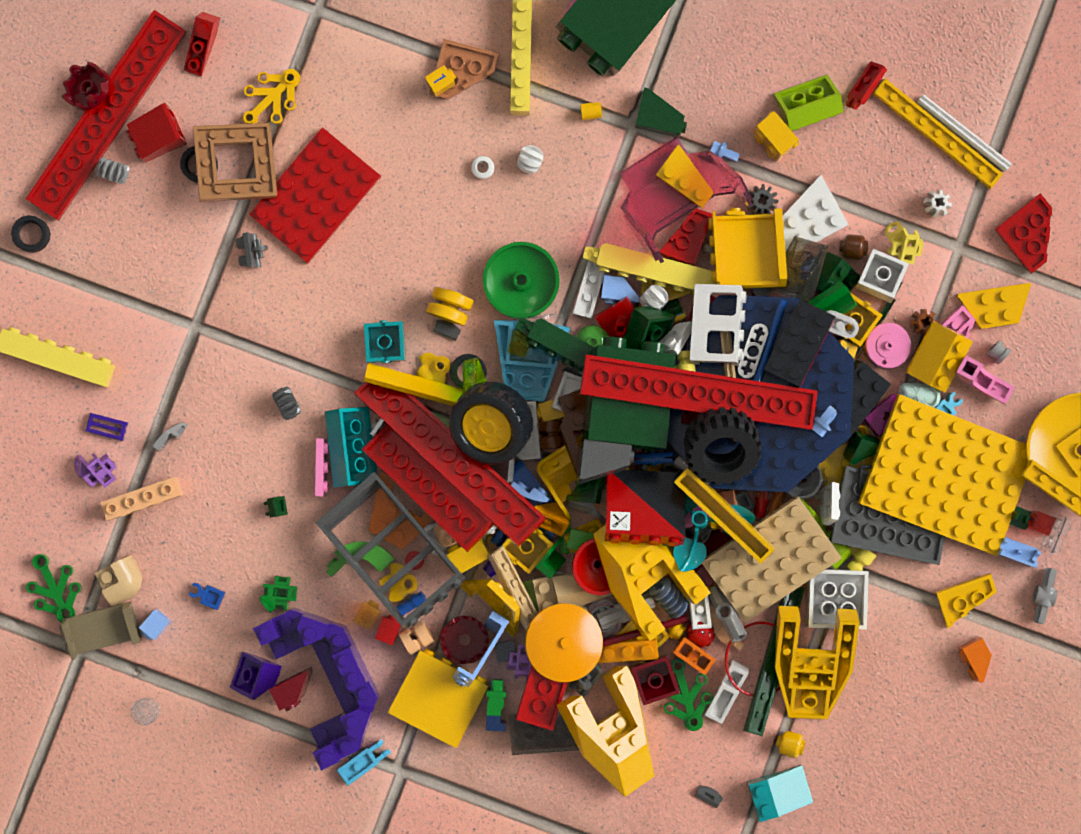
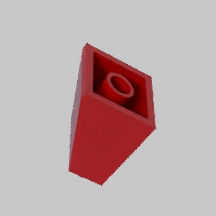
M166 103L160 104L127 124L129 130L126 133L130 141H134L136 148H134L135 154L138 159L141 158L144 162L187 145L174 112Z

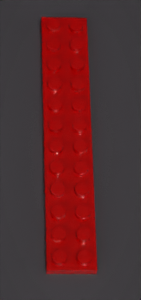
M156 10L151 13L109 75V90L102 103L83 113L26 197V200L59 221L97 166V163H99V160L108 150L186 35V30Z
M587 354L584 359L580 395L706 414L710 409L719 410V407H725L726 410L734 408L737 409L738 413L739 411L746 413L747 417H751L754 422L813 430L818 393L817 390Z
M364 382L354 392L357 398L380 419L382 418L385 424L484 513L515 545L519 547L546 520L544 515L487 464L479 463L466 456L455 444L450 429L413 395Z

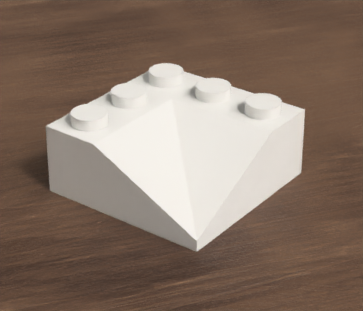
M826 569L807 582L806 626L808 628L835 629L837 609H856L860 621L859 629L867 630L869 571Z

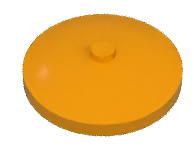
M560 603L542 609L531 620L525 634V651L530 664L539 674L557 682H571L586 676L596 666L602 653L603 638L597 621L588 611L573 604Z

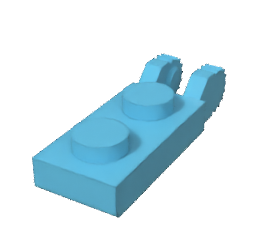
M382 739L370 748L364 749L336 770L347 786L379 764V761L391 753L389 749L384 750L378 757H375L372 753L376 748L378 749L384 743Z

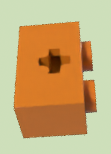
M684 636L681 637L672 650L675 655L703 675L707 674L716 661L713 656Z

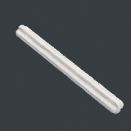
M925 95L918 99V105L1004 172L1010 168L1011 162Z

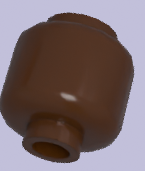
M848 234L844 240L840 241L839 250L843 252V256L846 259L861 260L864 256H867L868 241L865 240L863 235Z

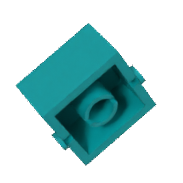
M381 320L379 323L364 324L367 363L406 361L403 321L387 322V320Z

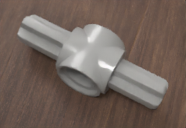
M1046 568L1042 585L1035 587L1033 593V602L1037 604L1033 619L1035 623L1044 624L1048 607L1055 605L1057 590L1053 586L1057 573L1056 569Z

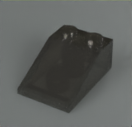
M794 236L785 252L787 266L786 287H770L769 290L793 298H799V300H812L816 292L828 245Z

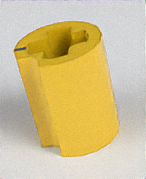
M600 102L580 104L582 121L602 118Z

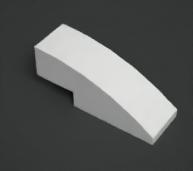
M731 660L728 666L730 676L735 684L741 688L749 673V668ZM726 671L713 695L712 702L705 712V716L721 724L739 694V690L730 682Z

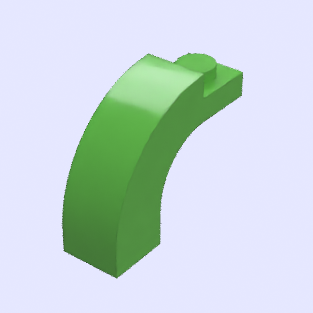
M353 542L345 545V547L354 556L369 542ZM376 545L362 559L369 561L379 572H382L396 558L384 547ZM338 550L334 553L339 559L334 558L327 565L329 569L326 573L330 577L334 576L348 562Z

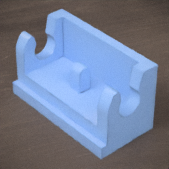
M1005 537L1000 545L998 555L1037 568L1038 562L1036 560L1038 555H1041V551Z

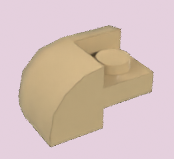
M132 555L95 573L103 589L102 593L111 606L121 604L133 598L141 588L143 578Z

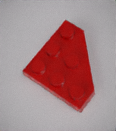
M1041 193L994 229L1030 274L1045 264L1048 256L1050 219L1053 208Z

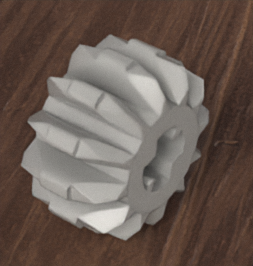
M101 158L99 163H97L95 174L101 178L124 184L126 179H128L130 168L127 165Z

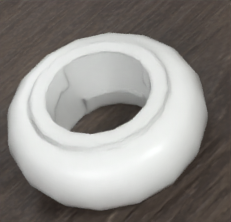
M479 156L472 162L471 171L476 178L487 179L494 173V163L489 157ZM484 162L488 164V171L480 173L477 170L479 163Z

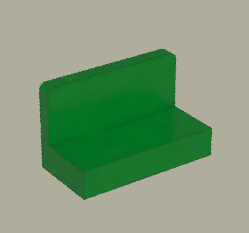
M841 281L808 302L824 311L832 310L843 315L857 306L849 289Z
M561 538L556 541L535 566L549 579L566 561L555 550L563 541Z

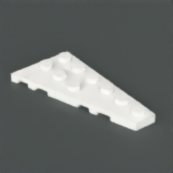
M822 175L783 215L786 259L849 225Z

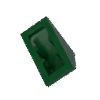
M855 431L843 456L852 466L875 455L880 440L877 437Z

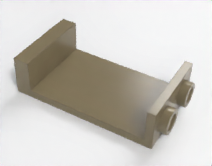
M131 601L64 618L61 626H59L60 634L66 640L67 655L70 654L72 660H75L80 653L131 641L132 645L140 643L142 638Z

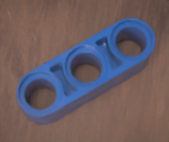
M521 459L514 464L513 482H522L528 487V493L533 488L538 489L541 487L544 490ZM549 495L546 496L549 498L548 502L527 498L533 506L554 502Z

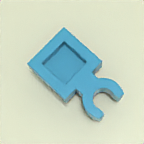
M951 392L947 395L946 401L941 399L935 408L955 415L957 412L953 408L961 405L963 400L958 399L954 402L953 396L956 393Z

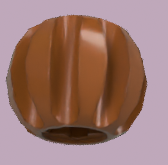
M920 309V314L915 311L912 314L915 321L910 320V326L913 325L915 327L913 332L917 335L920 331L921 337H924L932 321L938 323V320L933 319V316L936 314L933 311L928 314L927 309ZM925 319L927 326L923 327V323L920 321Z

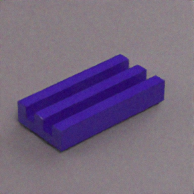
M90 413L86 432L124 441L128 422ZM93 418L120 424L122 428L94 422ZM91 425L120 432V436L91 429Z

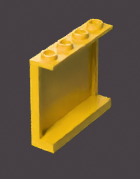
M782 208L774 209L773 214L716 216L715 211H712V218H708L709 230H712V236H709L710 247H713L714 253L710 254L711 265L715 267V271H712V282H715L716 285H742V288L786 287L787 266Z
M427 648L425 650L421 649L388 713L457 748L489 684L486 683L487 679L477 675L469 687L458 685L455 683V679L452 678L458 668L452 665L453 662L445 657L439 659L435 656V652ZM459 666V667H461L462 669H464L465 671L470 672L468 669H466V668H464V667H462V666Z

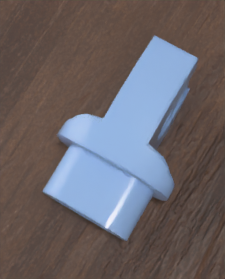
M714 141L709 155L715 157L716 161L724 158L731 162H737L740 156L739 153L727 149L725 142L721 144Z
M829 406L821 417H814L813 430L821 437L824 436L827 430L831 431L829 424L837 415L836 410Z

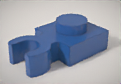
M193 583V586L198 588V593L189 592V596L193 598L201 597V604L219 610L226 592L210 585L203 589L201 584Z

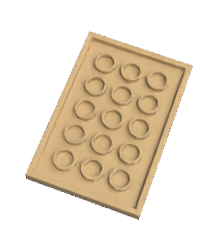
M798 495L752 525L775 548L762 564L751 556L735 539L730 540L706 556L702 562L745 623L842 559Z

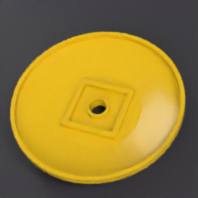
M1081 393L1062 396L1044 407L1034 419L1026 440L1027 464L1030 460L1036 461L1080 493L1081 456L1077 453V448L1081 445Z

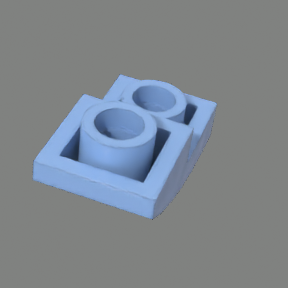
M513 482L511 484L517 492L526 498L540 502H548L549 500L546 497L548 493L541 487L538 489L533 488L528 493V487L522 482Z

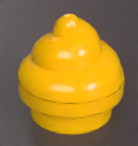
M684 624L667 628L671 639L679 641L687 628L684 627Z

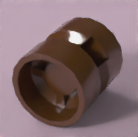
M562 420L537 423L538 434L541 435L539 438L540 450L556 449L564 446L559 432Z

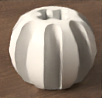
M524 146L518 156L517 167L527 174L536 173L543 161V153L536 146Z
M937 189L936 193L932 190L927 193L929 198H924L923 204L928 206L924 210L927 214L931 211V217L938 218L939 214L944 217L948 214L946 209H951L952 203L947 201L951 197L948 193L944 196V190ZM937 200L940 201V202H939V205H940L939 207H936V206H935Z
M659 285L650 286L640 298L642 307L649 306L659 310L669 300L668 293Z

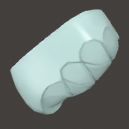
M902 383L897 393L933 408L939 404L941 399L939 390L925 383Z

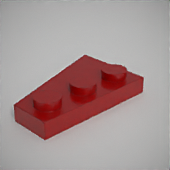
M695 208L658 252V255L695 266L709 228L708 218H712V214Z

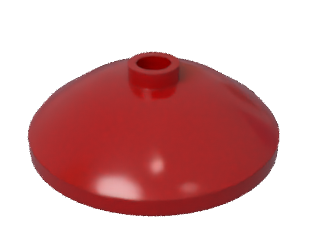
M591 538L580 545L575 552L572 561V573L576 583L584 591L593 595H607L611 593L595 539ZM599 561V566L595 568L594 563Z

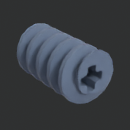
M662 577L648 589L649 594L660 604L661 608L664 609L670 618H678L686 611L688 601L668 578Z

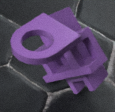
M95 453L92 454L94 459L89 463L81 455H76L74 462L75 472L90 487L100 482L105 488L116 479L111 473L116 468V464L114 461H111L107 453L100 459Z
M519 644L518 653L510 652L508 655L507 669L515 670V679H518V675L526 676L527 681L531 664L526 652L521 651V649L525 650V645Z

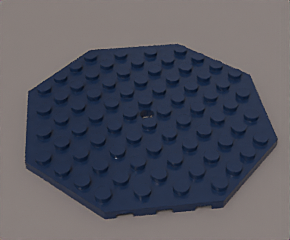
M719 295L710 303L709 314L735 315L737 295ZM746 296V303L742 305V310H745V322H741V330H744V341H740V349L744 351L751 328L755 324L765 325L769 333L781 299L787 301L770 353L771 356L799 302V298ZM759 328L758 331H754L757 335L756 340L751 339L750 342L762 345V342H759V338L761 335L764 336L765 333H763L762 328ZM710 331L708 333V353L722 354L720 331ZM731 332L732 348L734 351L735 334ZM830 332L801 388L818 391L814 417H821L829 406L836 410L837 415L829 424L831 431L827 430L824 436L821 437L814 430L754 422L758 429L762 447L761 459L758 461L756 469H751L752 473L747 477H742L743 480L739 482L732 481V484L726 485V483H721V485H716L711 481L708 484L713 489L788 493L850 438L854 358ZM691 334L681 351H690ZM756 346L749 347L748 355L751 357L757 356L759 349ZM677 355L675 356V366L679 364ZM745 357L744 361H748V363L741 370L744 371V375H747L748 372H752L750 369L751 362L755 364L756 361H751ZM700 362V365H695L696 372L725 376L724 363ZM735 366L736 378L744 379L738 373V366ZM764 372L761 382L794 387ZM670 409L667 441L679 455L686 458L684 437L685 431L690 425L681 423L683 410ZM719 438L712 441L705 450L713 454H726L733 451L740 442H735L732 438Z

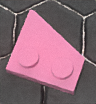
M960 305L941 325L968 338L975 318L963 305Z

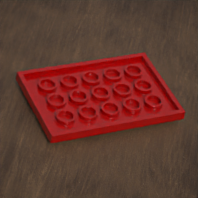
M322 127L277 180V198L261 199L249 215L309 264L378 182L381 175Z

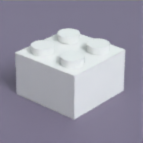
M873 249L856 289L892 303L909 263Z

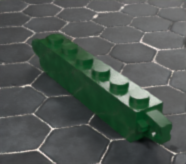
M521 317L514 328L526 337L525 341L528 342L527 344L530 347L542 349L548 357L553 359L556 357L562 360L563 365L569 368L573 366L582 375L585 355H591L593 346L542 318L532 322Z

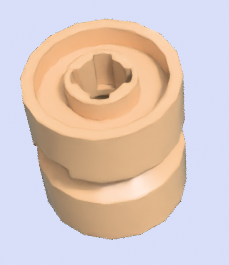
M423 620L419 621L413 629L407 628L399 633L410 655L421 650L422 645L426 647L435 642Z

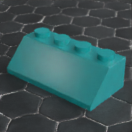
M356 407L325 411L333 488L359 485L373 472L376 473L375 462L362 450L372 439L370 434L372 430L370 429L369 408Z

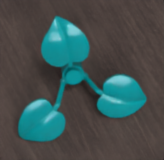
M686 493L685 516L688 512L692 514L695 534L693 540L685 538L683 545L676 546L673 549L674 559L681 572L691 571L705 560L706 546L703 543L697 542L699 529L705 528L709 521L715 522L711 517H707L705 512L693 511L692 509L698 505ZM731 505L750 524L753 523L755 515L750 510L739 505Z

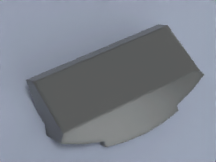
M437 320L433 332L456 341L461 330L448 321Z
M699 785L695 797L715 808L719 806L723 799L719 792L708 786Z

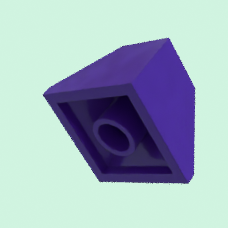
M242 651L230 688L251 700H255L276 685L282 666Z

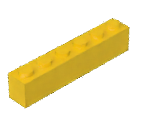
M689 466L675 479L674 483L760 564L775 550L774 546L712 487L703 481L702 478L700 479L695 476Z

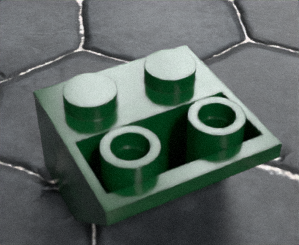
M826 251L806 281V284L814 292L821 294L841 281L851 292L861 276L843 258Z

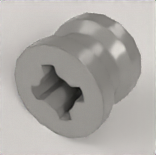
M998 340L986 354L989 357H993L997 364H1000L1009 355L1011 350L1005 348L1002 342Z

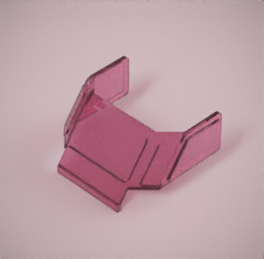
M675 137L620 172L622 179L630 190L621 206L624 213L623 217L642 247L655 261L658 260L660 264L664 260L654 243L657 233L699 207L656 176L678 144L714 192L711 198L718 195L735 194L748 207L753 206L751 202L753 199L742 177L731 166L712 151L688 154L678 137Z

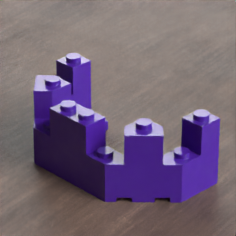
M294 608L253 628L261 646L268 643L276 660L303 646L306 647L312 644L340 702L343 713L310 728L318 746L313 755L320 770L322 771L338 763L342 758L358 751L363 744L380 694L347 626Z

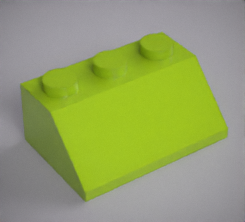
M827 74L774 93L782 119L791 131L844 112L841 94Z

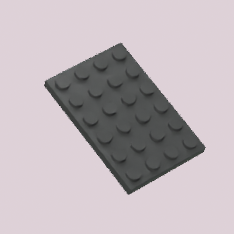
M844 466L839 488L841 494L839 499L840 516L832 524L829 540L832 543L940 565L945 536L858 504L859 469ZM863 470L862 490L869 473L867 470Z

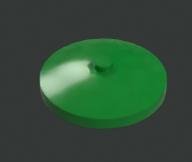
M513 242L499 248L489 258L483 273V287L487 299L497 311L511 318H531L541 314L553 303L559 289L560 277L554 259L545 249L529 242Z

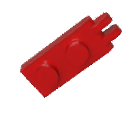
M872 61L869 62L847 96V107L857 110L861 104L866 103L887 71L884 65Z

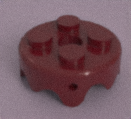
M87 62L86 66L72 65L69 68L71 73L69 79L63 82L66 93L61 95L62 98L78 110L87 111L97 107L108 93L110 85L108 74L92 62Z
M457 616L451 619L443 628L440 636L441 648L444 655L457 664L474 663L487 650L489 637L486 627L481 621L472 616ZM462 634H467L470 637V643L467 645L461 644L459 637Z

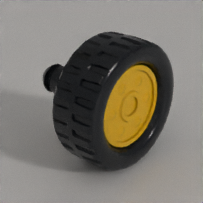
M485 381L469 387L455 402L449 415V429L455 444L466 456L482 464L500 465L514 459L525 447L533 431V417L527 402L516 390L503 383Z

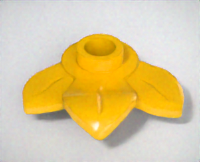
M430 352L419 356V360L423 365L417 370L416 376L445 384L447 381L446 373L451 369L450 360L446 356L437 357ZM439 362L443 363V369L438 367Z
M391 563L390 570L392 574L383 577L379 581L381 586L401 570L404 565ZM407 573L388 590L391 591L389 600L398 602L403 600L407 594L413 593L418 586L417 579ZM407 580L412 583V586L409 588L405 586V581Z

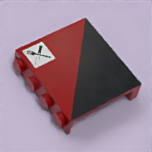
M624 470L606 476L605 541L614 544L629 542L633 545L640 543H649L653 546L668 544L673 547L683 545L685 540V492L674 483L681 473Z

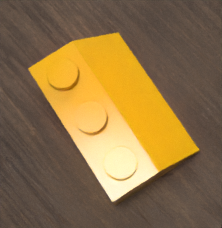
M932 321L906 373L946 393L973 341L952 329Z

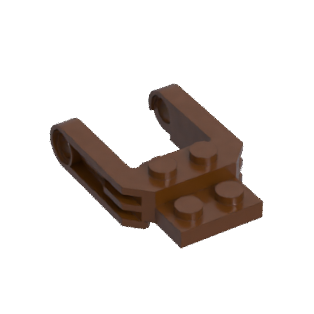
M580 389L558 397L564 414L559 432L576 475L578 473L580 450L573 432H580L584 428L587 398L586 395H580Z

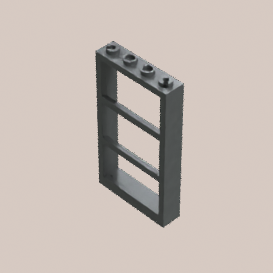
M375 472L316 522L318 527L405 629L414 627L423 614H429L433 610V606L438 601L442 602L448 597L447 593L453 588L457 589L461 586L462 580L465 578ZM382 488L402 514L352 556L332 530L378 489ZM408 519L429 545L379 588L358 561ZM434 550L455 575L404 618L384 593Z

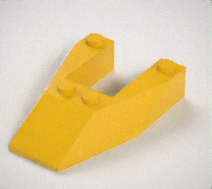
M606 524L593 533L610 592L645 639L651 641L664 631L665 628L641 594L666 574L670 575L687 601L692 604H698L710 594V591L694 570L687 572L679 570L673 555L674 547L663 546L662 544L653 546L649 543L637 545L630 544L629 542L610 543L605 541Z
M779 606L776 629L775 669L789 718L828 719L853 673L860 623L856 609H837L832 650L797 648L800 627L799 608L795 606Z
M615 666L601 675L618 707V710L596 724L583 696L571 695L556 706L582 756L623 797H626L653 778L654 770L636 683L627 666Z

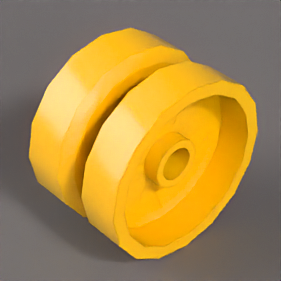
M434 287L431 296L434 300L441 302V304L430 302L425 312L442 320L465 326L468 316L458 311V309L471 310L474 300L453 290Z

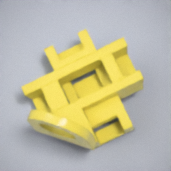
M898 221L892 222L886 227L884 233L892 243V247L887 248V252L890 255L897 256L899 260L914 264L915 256H921L924 245L923 240L919 239L918 232L914 231L913 234H908ZM897 226L895 231L889 233L892 227Z

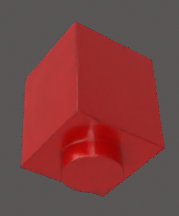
M393 615L383 616L375 639L390 645H394L401 627Z

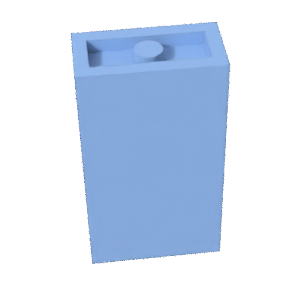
M492 611L484 626L496 633L495 637L472 674L458 667L452 676L455 679V683L462 687H469L509 623L507 619Z

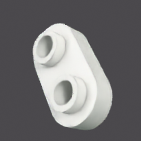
M826 311L836 316L830 332L845 338L856 336L859 327L855 319L836 311ZM847 324L852 325L850 330L845 328Z

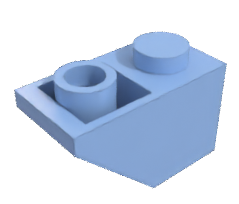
M604 275L601 300H605L604 303L614 304L616 301L618 302L628 296L634 306L639 304L640 298L623 277Z

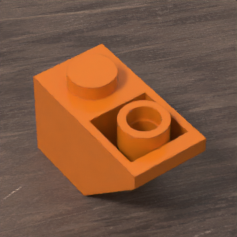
M977 637L958 647L960 650L958 654L962 662L967 663L969 666L968 673L971 679L982 683L985 680L992 654L984 639Z

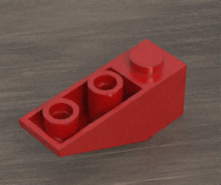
M201 12L195 17L184 71L199 76L203 75L217 36L220 17L206 12Z

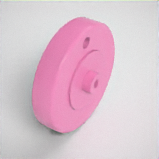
M882 323L875 326L864 342L865 354L869 361L879 368H895L902 365L909 357L911 339L907 331L900 325Z

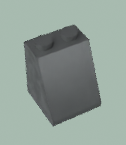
M584 439L580 447L576 484H582L626 470L634 460V451H631L632 445Z

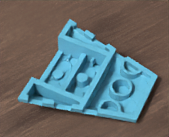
M494 320L504 384L516 390L525 400L544 402L559 359L548 357L545 351L540 348L534 349L527 344L528 342L525 341L526 337L514 329L518 320ZM551 323L569 333L570 327Z

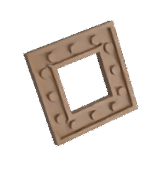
M270 123L193 126L199 202L277 198ZM252 144L255 178L217 180L214 146Z

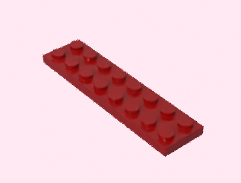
M387 424L362 449L467 552L494 525L484 513L429 465Z

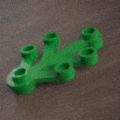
M45 554L34 556L32 564L34 568L41 570L49 589L39 586L37 582L32 581L27 583L26 590L29 593H38L54 599L57 606L47 604L45 599H37L34 602L35 609L56 614L57 620L61 623L64 618H67L63 615L64 610L69 612L68 617L75 616L73 604L77 593H80L82 590L81 584L78 582L71 583L69 586L70 593L66 602L62 597L68 578L74 573V568L71 565H64L61 568V576L57 585L48 567V556ZM40 558L45 560L44 565L39 564ZM66 567L70 568L69 574L64 572ZM31 584H34L36 587L34 591L30 590ZM74 584L78 586L77 592L72 589ZM39 601H42L44 604L42 608L38 607Z
M676 657L671 660L670 664L673 672L676 673L682 695L679 693L671 696V698L685 705L687 713L677 709L672 702L664 705V711L667 714H673L684 720V725L688 730L697 731L703 725L701 715L706 706L712 702L713 696L710 692L702 693L701 702L694 711L692 703L702 685H705L708 679L706 675L699 673L696 676V682L689 692L683 672L685 662L681 658ZM677 662L681 663V668L675 669L674 664ZM699 676L705 677V681L703 683H700L698 681ZM704 695H710V700L704 701ZM668 705L673 706V710L671 712L666 710V707ZM692 718L697 719L696 725L690 724Z

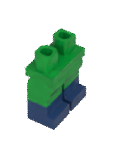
M492 678L491 689H487L486 697L489 698L487 702L486 731L505 732L506 721L501 720V710L504 707L507 690L503 689V679Z

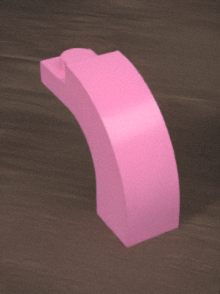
M965 356L956 372L957 377L976 391L1005 405L1015 387L987 372L982 367L983 364Z

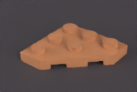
M444 39L436 70L445 65L447 70L451 68L456 78L454 79L455 86L437 97L449 100L494 74L499 53ZM430 89L429 95L435 97L434 93Z

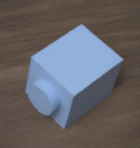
M156 609L147 617L139 629L142 630L141 634L148 640H156L172 621Z

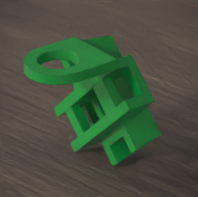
M275 576V584H263V587H265L264 595L259 597V601L269 612H273L276 609L287 611L288 602L296 601L297 586H290V577Z

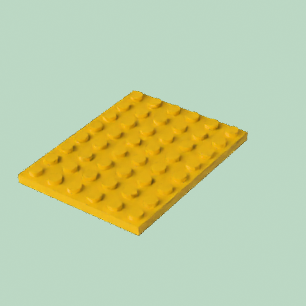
M897 394L858 504L998 556L1003 538H1005L1013 511L1025 482V478L1020 475L1028 465L1026 444Z

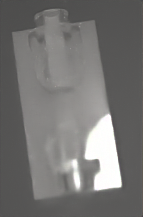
M1054 514L1040 549L1054 555L1061 552L1064 539L1059 537L1060 535H1067L1071 526V519Z

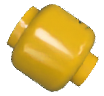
M788 730L782 736L779 735L776 742L780 754L791 758L803 755L806 740H803L801 734Z

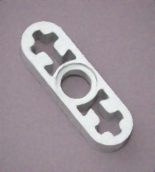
M755 324L751 328L746 342L743 359L740 360L738 366V373L744 379H750L756 373L769 334L767 327L763 324ZM759 328H762L763 333H765L764 336L761 335L759 338V342H762V345L750 342L751 339L756 340L757 335L754 331H758ZM751 346H756L759 349V353L755 357L748 355L747 351ZM745 357L751 361H756L755 364L751 362L750 369L752 372H748L747 375H744V371L741 370L748 363V361H744Z

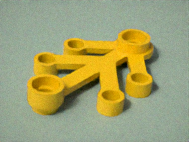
M287 69L283 74H267L266 72L258 74L257 78L261 84L281 82L276 88H254L252 85H247L244 88V93L249 98L267 96L252 111H246L243 114L242 120L244 124L258 123V116L272 102L273 113L271 114V121L274 124H280L283 121L281 115V93L286 88L287 100L284 102V106L288 111L296 109L295 87L300 83V75L294 69ZM262 75L267 76V79L265 81L260 80V77ZM289 75L294 76V79L292 81L287 80V77ZM249 88L253 89L252 94H247ZM288 102L294 103L292 108L287 107ZM248 115L253 116L252 121H247ZM275 115L280 116L279 121L273 120Z

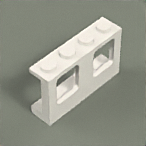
M695 284L690 348L691 363L695 365H700V362L734 363L735 366H739V360L743 359V349H740V341H744V330H741V322H745V310H742V305L746 303V291H743L742 285ZM712 293L736 294V314L733 316L709 314L710 295ZM710 331L733 332L735 334L733 353H708V333Z

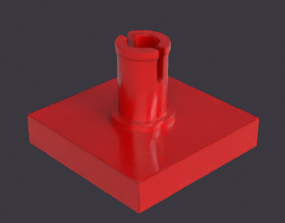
M626 296L595 315V319L601 328L608 333L609 337L624 338L631 313L635 306Z

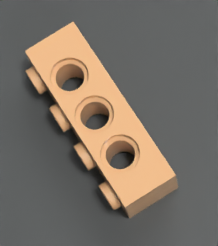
M172 477L100 502L106 521H110L183 496L184 494L178 477Z

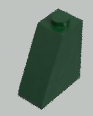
M644 87L635 128L680 138L681 133H685L687 122H684L685 116L649 88Z

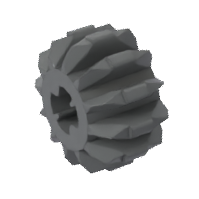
M762 184L760 189L758 186H754V192L749 191L748 195L750 197L746 198V202L752 203L747 206V209L754 208L753 215L757 211H759V214H764V212L765 214H771L770 210L774 211L776 209L773 204H778L779 200L773 199L777 196V192L771 194L772 187L770 186L765 190V184ZM760 197L766 199L764 205L758 203Z
M289 387L280 388L273 393L272 397L285 420L293 419L301 413V409Z

